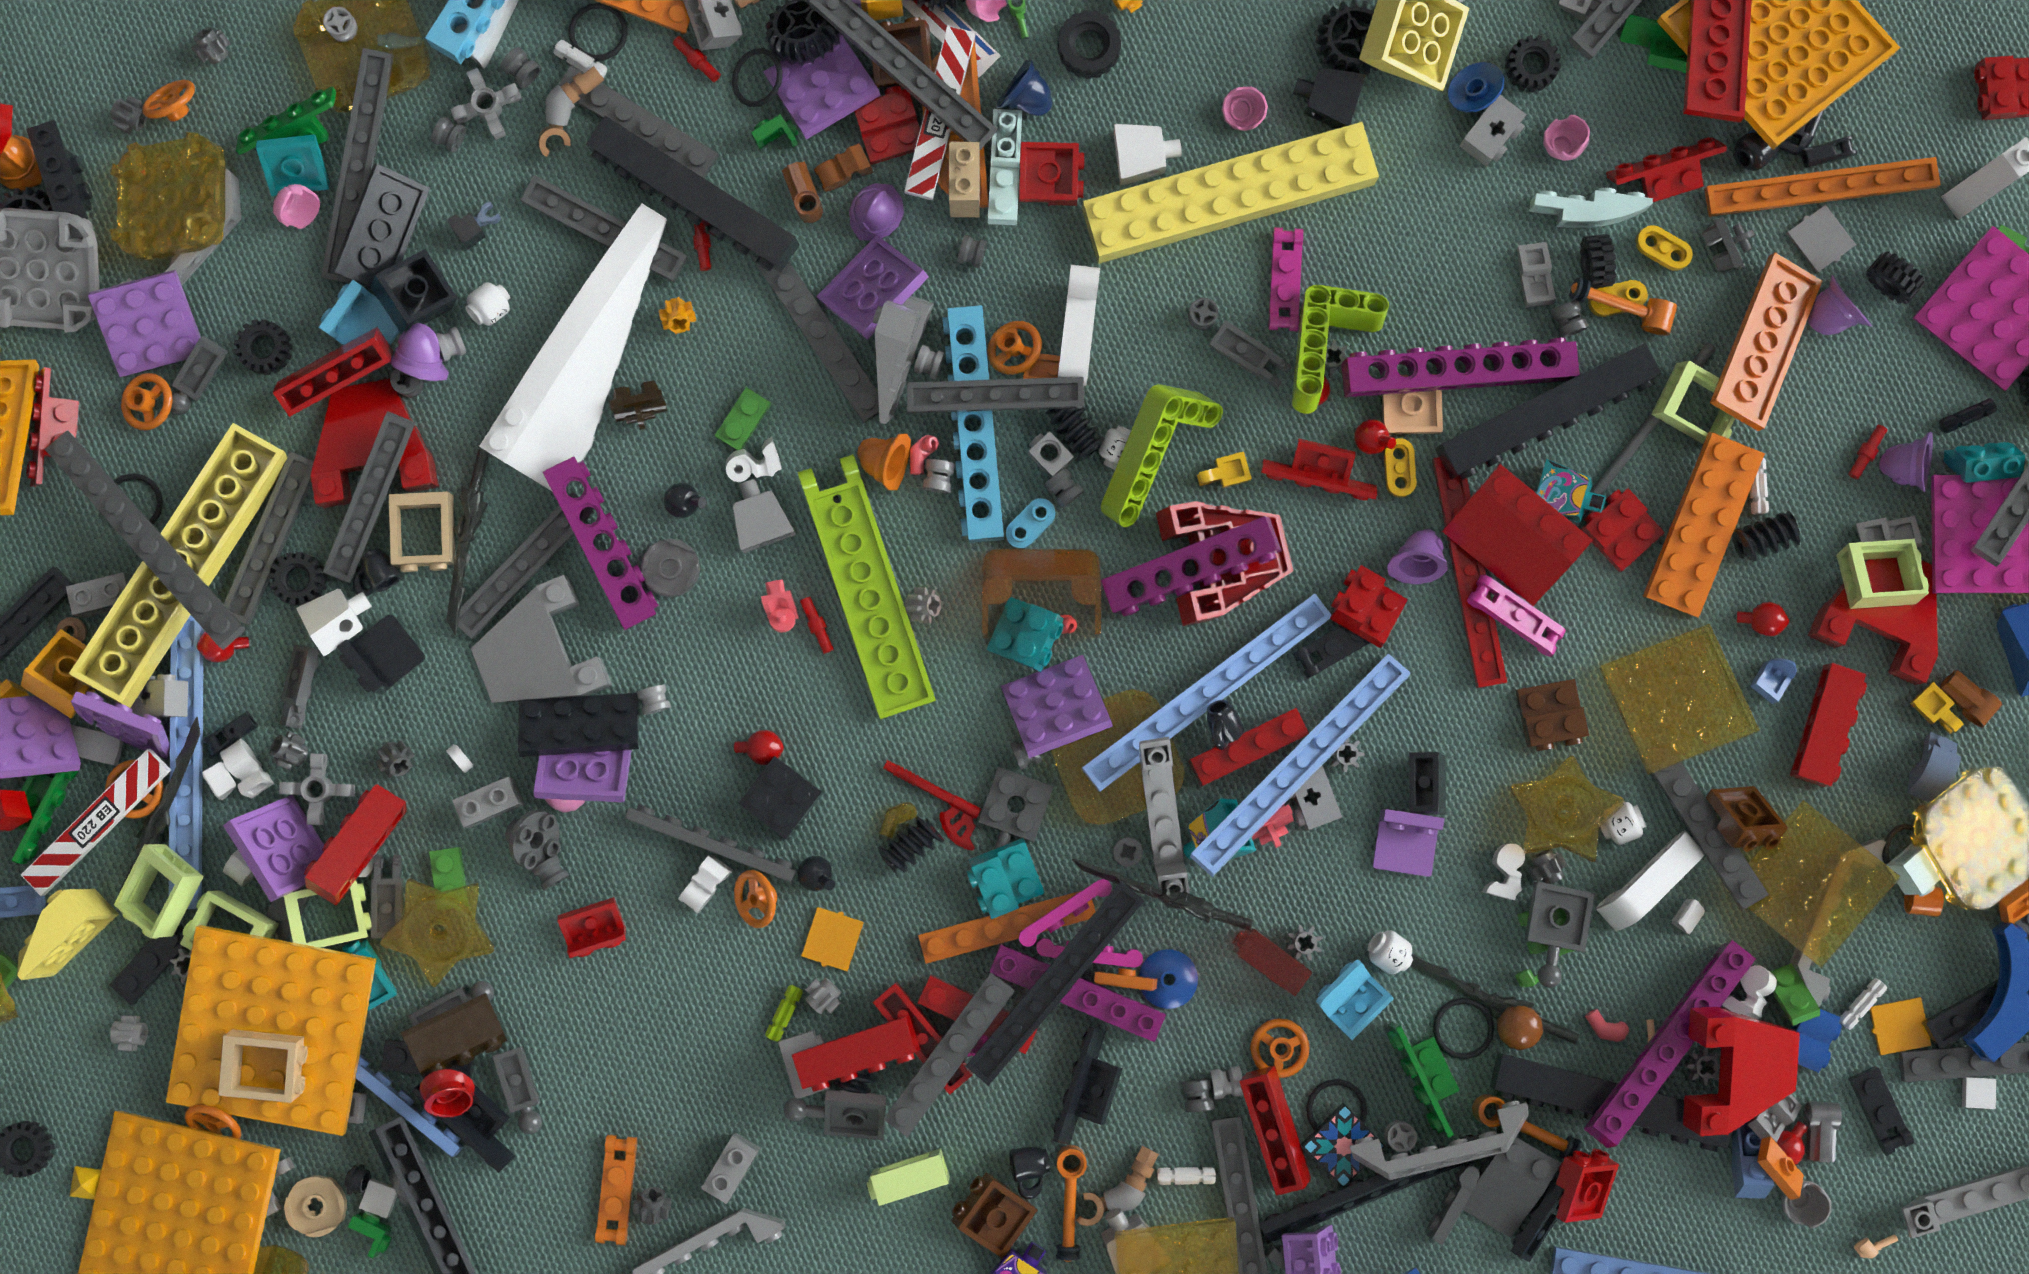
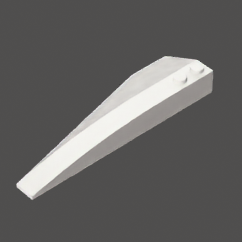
M641 203L574 298L479 446L549 490L551 488L543 471L573 456L579 462L585 458L592 447L595 438L594 434L598 423H600L603 414L602 410L607 395L610 393L612 380L616 369H618L633 324L632 320L641 300L640 296L645 281H647L650 273L649 269L656 254L667 219Z

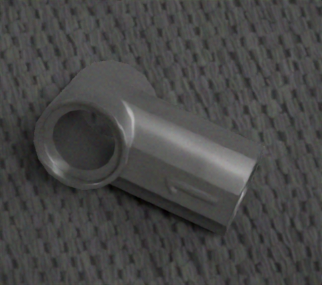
M1806 1102L1804 1122L1808 1127V1160L1835 1162L1836 1130H1839L1842 1120L1839 1103Z

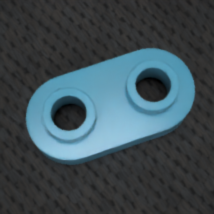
M1043 498L1033 500L1008 525L1006 529L1007 542L1015 549L1029 547L1053 523L1055 519L1053 504ZM1038 508H1044L1047 514L1045 517L1039 518L1036 516L1035 511ZM1019 528L1026 531V536L1022 539L1015 536V531Z

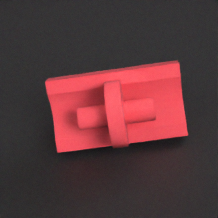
M781 579L765 583L767 595L761 596L769 623L777 632L790 631L795 625V619H799L791 591H785L784 582Z
M1289 804L1283 805L1251 837L1252 840L1258 838L1261 845L1272 841L1275 848L1280 847L1279 837L1288 834L1285 825L1294 822L1293 811Z

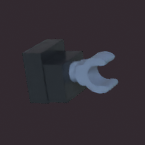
M491 202L485 203L474 218L469 213L461 219L457 214L447 219L466 250L486 237L480 228L481 226L496 224L501 220L499 214L493 217L486 216L487 211L493 208Z

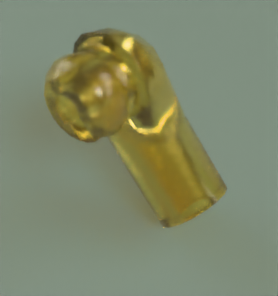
M902 802L888 808L879 834L893 838L897 824L913 820L916 817V807L910 802Z

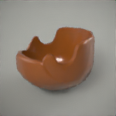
M1525 1006L1507 1007L1502 1015L1497 1018V1032L1500 1040L1509 1048L1516 1050L1528 1049L1533 1047L1542 1036V1020L1532 1008Z

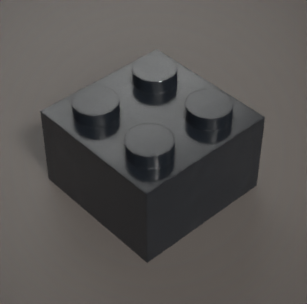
M426 249L375 274L370 286L401 335L416 323L425 324L452 310L457 300V296Z
M774 756L738 804L785 840H789L824 792Z

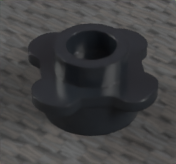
M363 1164L359 1166L354 1165L347 1172L345 1186L347 1187L348 1195L352 1193L363 1194L370 1180V1170L364 1169Z

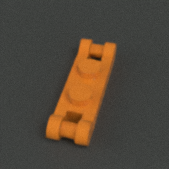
M607 1135L595 1243L605 1244V1241L616 1242V1245H626L636 1162L637 1137H628L627 1139H617L616 1135ZM616 1151H625V1159H616ZM608 1220L619 1221L618 1229H607Z

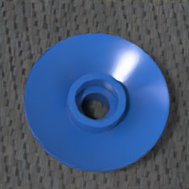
M1479 62L1471 64L1458 72L1452 79L1448 89L1449 101L1454 108L1462 112H1477L1485 109L1500 96L1504 87V76L1501 70L1492 63Z
M1164 949L1151 954L1144 961L1139 972V976L1158 978L1157 989L1154 991H1141L1150 1003L1160 1008L1172 1009L1184 1005L1192 998L1198 984V974L1195 965L1189 957L1177 950ZM1166 974L1174 976L1173 984L1166 985L1163 978Z

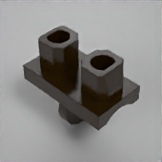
M654 380L643 382L640 385L642 394L632 396L629 387L625 386L614 389L613 400H609L616 422L626 420L627 424L638 422L639 429L643 430L646 429L645 420L656 418L655 414L668 411L662 391L658 389Z

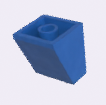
M2029 603L2020 606L2013 604L2002 611L1996 626L2018 693L2021 697L2029 695Z

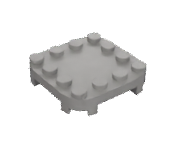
M16 208L0 209V327L7 328L11 325L62 329L64 333L75 332L95 320L96 315L88 297L90 292L100 290L98 245L92 223L88 219L66 212Z

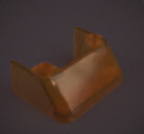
M994 549L986 554L983 560L982 587L983 637L989 638V605H999L1008 601L1012 594V580L1071 581L1073 598L1082 605H1094V638H1100V560L1093 551L1086 549Z

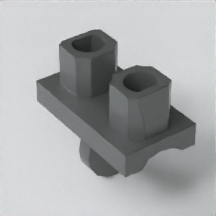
M1721 217L1714 220L1716 224L1703 231L1702 235L1708 247L1724 241L1727 251L1713 257L1718 271H1726L1734 267L1736 270L1744 268L1745 265L1736 245L1740 244L1744 253L1751 251L1752 248L1748 240L1755 236L1754 231L1744 232L1741 223L1733 226L1736 237L1732 238L1725 219Z

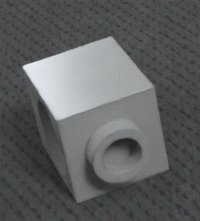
M1050 431L1045 436L1040 433L1029 444L1031 449L1028 451V456L1050 479L1074 460V456ZM1046 447H1052L1056 450L1057 457L1052 461L1044 460L1040 454L1041 451Z

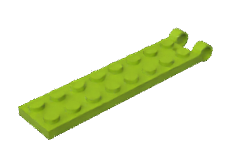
M852 454L839 458L847 481L845 484L819 491L812 468L797 473L879 719L881 720L934 702L936 699L855 457ZM839 495L842 500L840 503H835L833 497Z

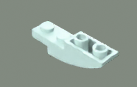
M993 109V125L998 130L992 137L988 224L1017 225L1022 110Z
M1599 188V190H1595L1589 197V201L1581 195H1569L1567 198L1557 196V193L1553 191H1540V194L1536 193L1531 199L1529 212L1557 215L1556 227H1601L1622 222L1645 212L1653 204V198H1647L1645 194L1640 192H1628L1627 195L1619 194L1612 188Z

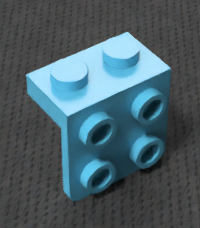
M354 280L350 284L343 286L338 294L339 300L333 308L327 309L321 317L319 328L345 345L378 326L389 345H391L399 330L378 298Z
M1356 960L1353 963L1346 964L1341 969L1339 977L1332 984H1327L1320 990L1316 1003L1326 1016L1353 1040L1394 998L1369 974L1364 965L1359 960Z

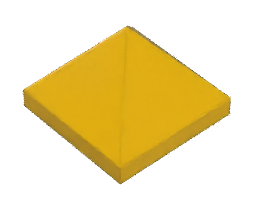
M74 1166L70 1196L95 1200L101 1169Z

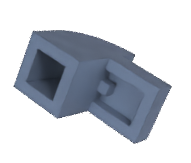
M1930 731L1924 740L1922 759L1910 772L1907 793L1935 805L1948 790L1958 771L1961 756L1956 754L1958 743Z

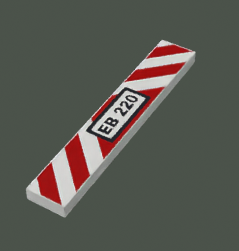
M947 25L935 74L960 95L976 33ZM927 108L925 109L904 193L933 201L951 129Z
M147 749L21 876L40 896H45L171 769L152 749Z

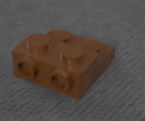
M910 17L905 19L904 23L893 24L892 22L878 23L933 72L930 29L925 19L921 20L920 17ZM872 61L874 82L877 88L900 85Z
M1575 679L1515 690L1527 747L1536 746V751L1538 752L1554 749L1553 743L1564 741L1565 746L1583 743L1582 737L1589 736L1584 707L1580 705Z
M1755 786L1711 789L1706 796L1714 811L1722 818L1717 825V829L1732 848H1742L1745 852L1751 851L1757 846H1764L1767 850L1773 849L1780 844L1781 837L1788 829Z
M985 1172L983 1177L977 1176L972 1181L969 1188L971 1193L967 1199L956 1203L952 1210L953 1218L951 1221L957 1229L1003 1259L1038 1209L1013 1192L1007 1185Z

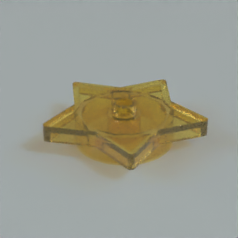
M1573 755L1569 756L1552 775L1547 776L1543 780L1511 785V793L1528 817L1524 841L1525 854L1562 847L1591 862H1595L1597 858L1599 828L1624 805L1623 797L1595 787L1587 780ZM1567 810V811H1569V812H1568V813H1563V812H1561V811Z
M408 878L405 889L404 915L382 937L380 945L412 956L418 962L433 987H436L455 963L461 959L493 953L495 950L494 944L475 919L479 884L473 883L441 892ZM442 925L445 929L437 931L434 929V926Z

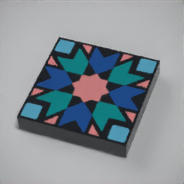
M1342 1103L1301 1145L1344 1188L1365 1167V1165L1353 1159L1350 1146L1355 1145V1141L1361 1138L1372 1137L1373 1140L1378 1138ZM1380 1141L1381 1148L1383 1149L1385 1145Z

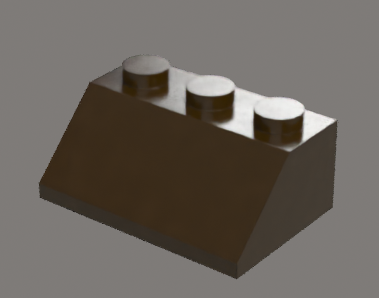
M486 993L401 1032L423 1079L435 1070L448 1069L455 1065H466L474 1060V1056L484 1051L486 1053L494 1052L502 1047V1043L507 1041Z

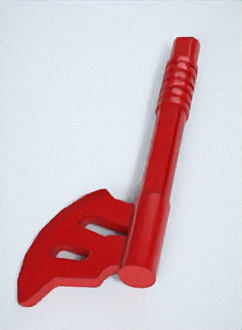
M887 760L883 767L884 770L952 806L947 811L940 812L939 814L942 828L948 838L956 845L973 851L975 847L970 839L976 827L973 819H977L981 808L919 777V775L908 771V769H904V767H900V765ZM960 811L964 812L961 819L952 825L950 820ZM963 825H966L967 829L962 836H959L957 834L958 830Z

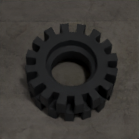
M1530 35L1525 40L1523 38L1520 39L1511 49L1505 64V69H1508L1506 75L1508 79L1512 77L1513 81L1511 84L1514 86L1516 84L1520 85L1519 90L1524 91L1525 88H1528L1529 92H1534L1536 89L1541 91L1545 86L1548 87L1558 74L1561 63H1559L1561 55L1560 53L1556 54L1558 48L1556 45L1553 47L1550 45V39L1547 38L1546 41H1543V36L1537 35L1533 39V35ZM1528 54L1540 56L1544 63L1543 70L1537 74L1527 72L1522 64L1523 58Z
M1600 234L1582 237L1580 243L1582 248L1580 249V263H1582L1581 272L1584 274L1583 279L1589 280L1592 288L1613 286L1615 283L1614 278H1616V255L1613 252L1614 245H1612L1610 235Z
M1882 252L1866 271V277L1869 278L1868 281L1875 284L1873 287L1876 290L1880 289L1882 291L1881 294L1884 296L1888 295L1892 301L1896 299L1897 303H1910L1925 284V281H1923L1924 277L1919 275L1921 272L1918 269H1914V265L1911 262L1909 264L1905 262V258H1898V255L1895 253L1891 255L1890 252Z
M261 319V322L252 320V325L247 323L243 325L245 330L243 332L239 330L236 334L239 336V340L234 339V345L237 346V349H234V351L239 356L238 360L240 363L257 374L263 373L264 375H270V372H279L278 368L280 366L285 368L287 365L285 360H290L292 356L289 350H293L292 344L289 343L291 339L285 333L286 331L272 321L269 322L265 319ZM260 337H269L274 344L272 353L265 358H259L253 352L254 342Z
M302 552L286 553V557H279L277 559L279 561L278 564L272 565L271 568L274 571L269 573V578L272 579V582L269 584L270 588L274 589V595L279 597L281 601L294 606H301L323 596L321 591L322 589L326 590L327 586L324 585V581H328V577L323 573L324 566L320 565V561ZM297 568L305 569L309 575V582L302 590H293L288 584L290 572Z
M23 1121L12 1124L2 1130L3 1133L0 1134V1168L5 1169L3 1173L6 1175L13 1174L12 1177L17 1178L21 1176L26 1177L38 1173L41 1169L48 1166L49 1163L47 1161L51 1160L54 1155L50 1153V1150L55 1149V1144H50L49 1140L53 1139L52 1134L47 1135L45 1133L48 1130L45 1126L39 1127L40 1123L38 1122L30 1123V1121ZM21 1137L29 1139L34 1146L32 1157L26 1161L18 1159L13 1150L15 1142Z

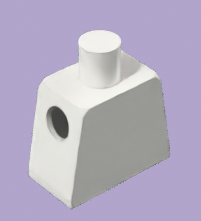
M1114 125L1113 135L1120 186L1161 175L1166 170V158L1181 157L1180 139L1163 141L1162 128L1160 126Z
M336 589L296 609L310 637L322 655L326 656L343 641L349 640L362 630L363 626L357 615L372 606L363 592L347 600L341 589Z

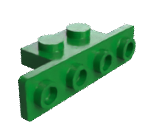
M1629 15L1626 18L1620 34L1621 42L1647 47V64L1657 68L1682 71L1686 74V53L1657 23V20Z
M333 86L324 91L322 89L317 90L305 101L291 104L286 111L278 115L268 116L261 124L253 128H245L238 135L235 151L241 155L255 148L257 141L313 134L316 135L318 145L327 141L329 133L315 116L334 106L336 90Z
M79 770L59 772L54 777L49 774L27 777L21 791H25L32 819L17 827L26 833L12 858L13 862L27 864L28 861H31L36 856L39 849L37 843L42 834H45L51 827L53 821L51 816L55 808L63 803L66 797L65 789L69 781L76 777Z

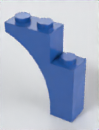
M2000 922L1992 929L1999 953L1997 989L1986 1013L1962 1037L1982 1061L1994 1063L2029 1031V992H2027L2029 990V941L2026 939V932L2016 923Z

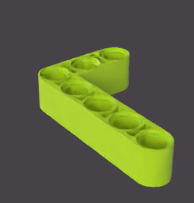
M1312 285L1306 289L1300 312L1292 393V406L1295 410L1303 414H1310L1318 407L1324 383L1329 326L1365 332L1380 331L1383 328L1389 308V301L1383 295L1324 285Z
M1161 384L1152 386L1144 398L1101 503V512L1122 527L1133 525L1140 514L1177 423L1212 428L1222 418V406L1200 392Z

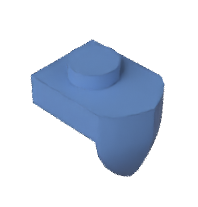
M1775 658L1764 662L1750 687L1771 704L1779 702L1790 681L1796 675L1795 662L1783 658Z

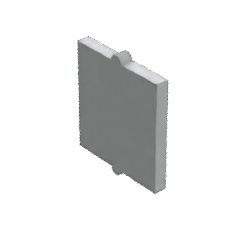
M1826 205L1812 215L1804 216L1801 223L1786 233L1816 274L1830 263H1837L1840 260V256L1856 245Z

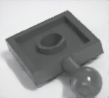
M998 767L978 822L1000 831L994 849L1008 844L1011 835L1034 843L1054 786ZM1020 797L1024 801V809L1019 813L1011 812L1007 806L1010 798Z
M1534 882L1524 940L1549 945L1546 964L1538 970L1537 974L1538 981L1544 987H1555L1561 981L1562 974L1557 967L1560 948L1585 952L1595 893L1543 882ZM1558 908L1566 913V921L1560 926L1553 920V913Z
M826 1090L825 1106L806 1105L804 1100L800 1098H791L784 1105V1115L793 1122L801 1121L805 1116L825 1118L824 1135L884 1140L885 1121L883 1118L886 1113V1096L852 1093L845 1090Z

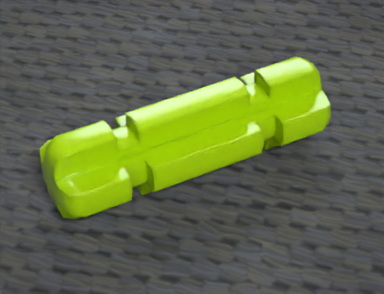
M794 985L787 987L784 994L786 997L781 1000L771 1020L773 1024L769 1025L765 1033L767 1038L775 1042L780 1041L784 1033L783 1028L787 1027L796 1008L795 1003L796 1001L799 1002L803 994L802 989Z

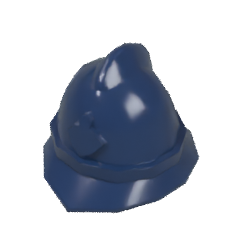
M1025 60L997 101L996 108L1007 106L1010 109L1015 108L1035 116H1042L1051 109L1053 102L1049 86L1044 78L1040 76V72L1034 69L1032 60Z

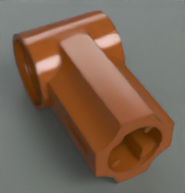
M805 161L787 165L782 170L798 216L806 223L818 221L823 214V206ZM806 202L816 203L811 211L802 210V206Z
M1958 669L1949 674L1939 687L1955 704L1963 709L1961 712L1965 718L1981 728L1988 723L2003 705L2000 699L1986 689H1980Z

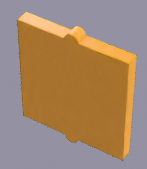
M817 907L801 956L820 962L823 967L829 965L848 971L864 922L844 916L842 911L835 913Z
M1921 997L1875 1005L1869 1009L1873 1024L1871 1033L1875 1034L1879 1055L1932 1046L1930 1036L1922 1024L1927 1019Z

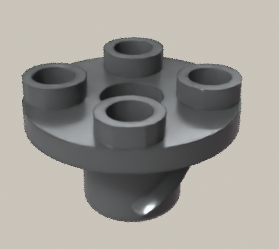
M541 810L530 811L520 819L513 820L507 826L505 832L510 856L517 865L531 870L544 861L558 855L561 845L558 842L559 826L556 817Z

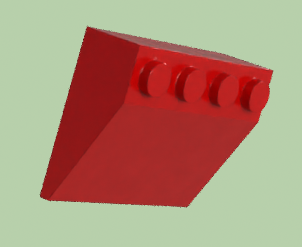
M1500 463L1442 530L1445 535L1532 606L1542 598L1593 541V539Z

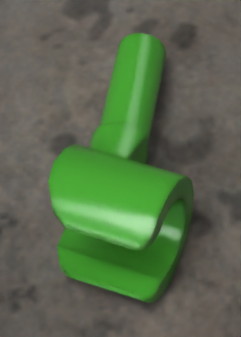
M1008 0L1009 12L1012 16L1016 17L1022 39L1028 38L1029 35L1024 20V13L1026 11L1025 0H1020L1021 6L1014 7L1011 0Z
M1530 968L1515 975L1519 985L1523 988L1532 987L1539 982L1537 975L1534 976Z

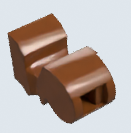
M860 143L848 147L844 153L836 154L834 159L827 160L814 169L815 174L819 176L823 184L822 188L825 192L846 185L856 172L860 173L861 176L874 173Z

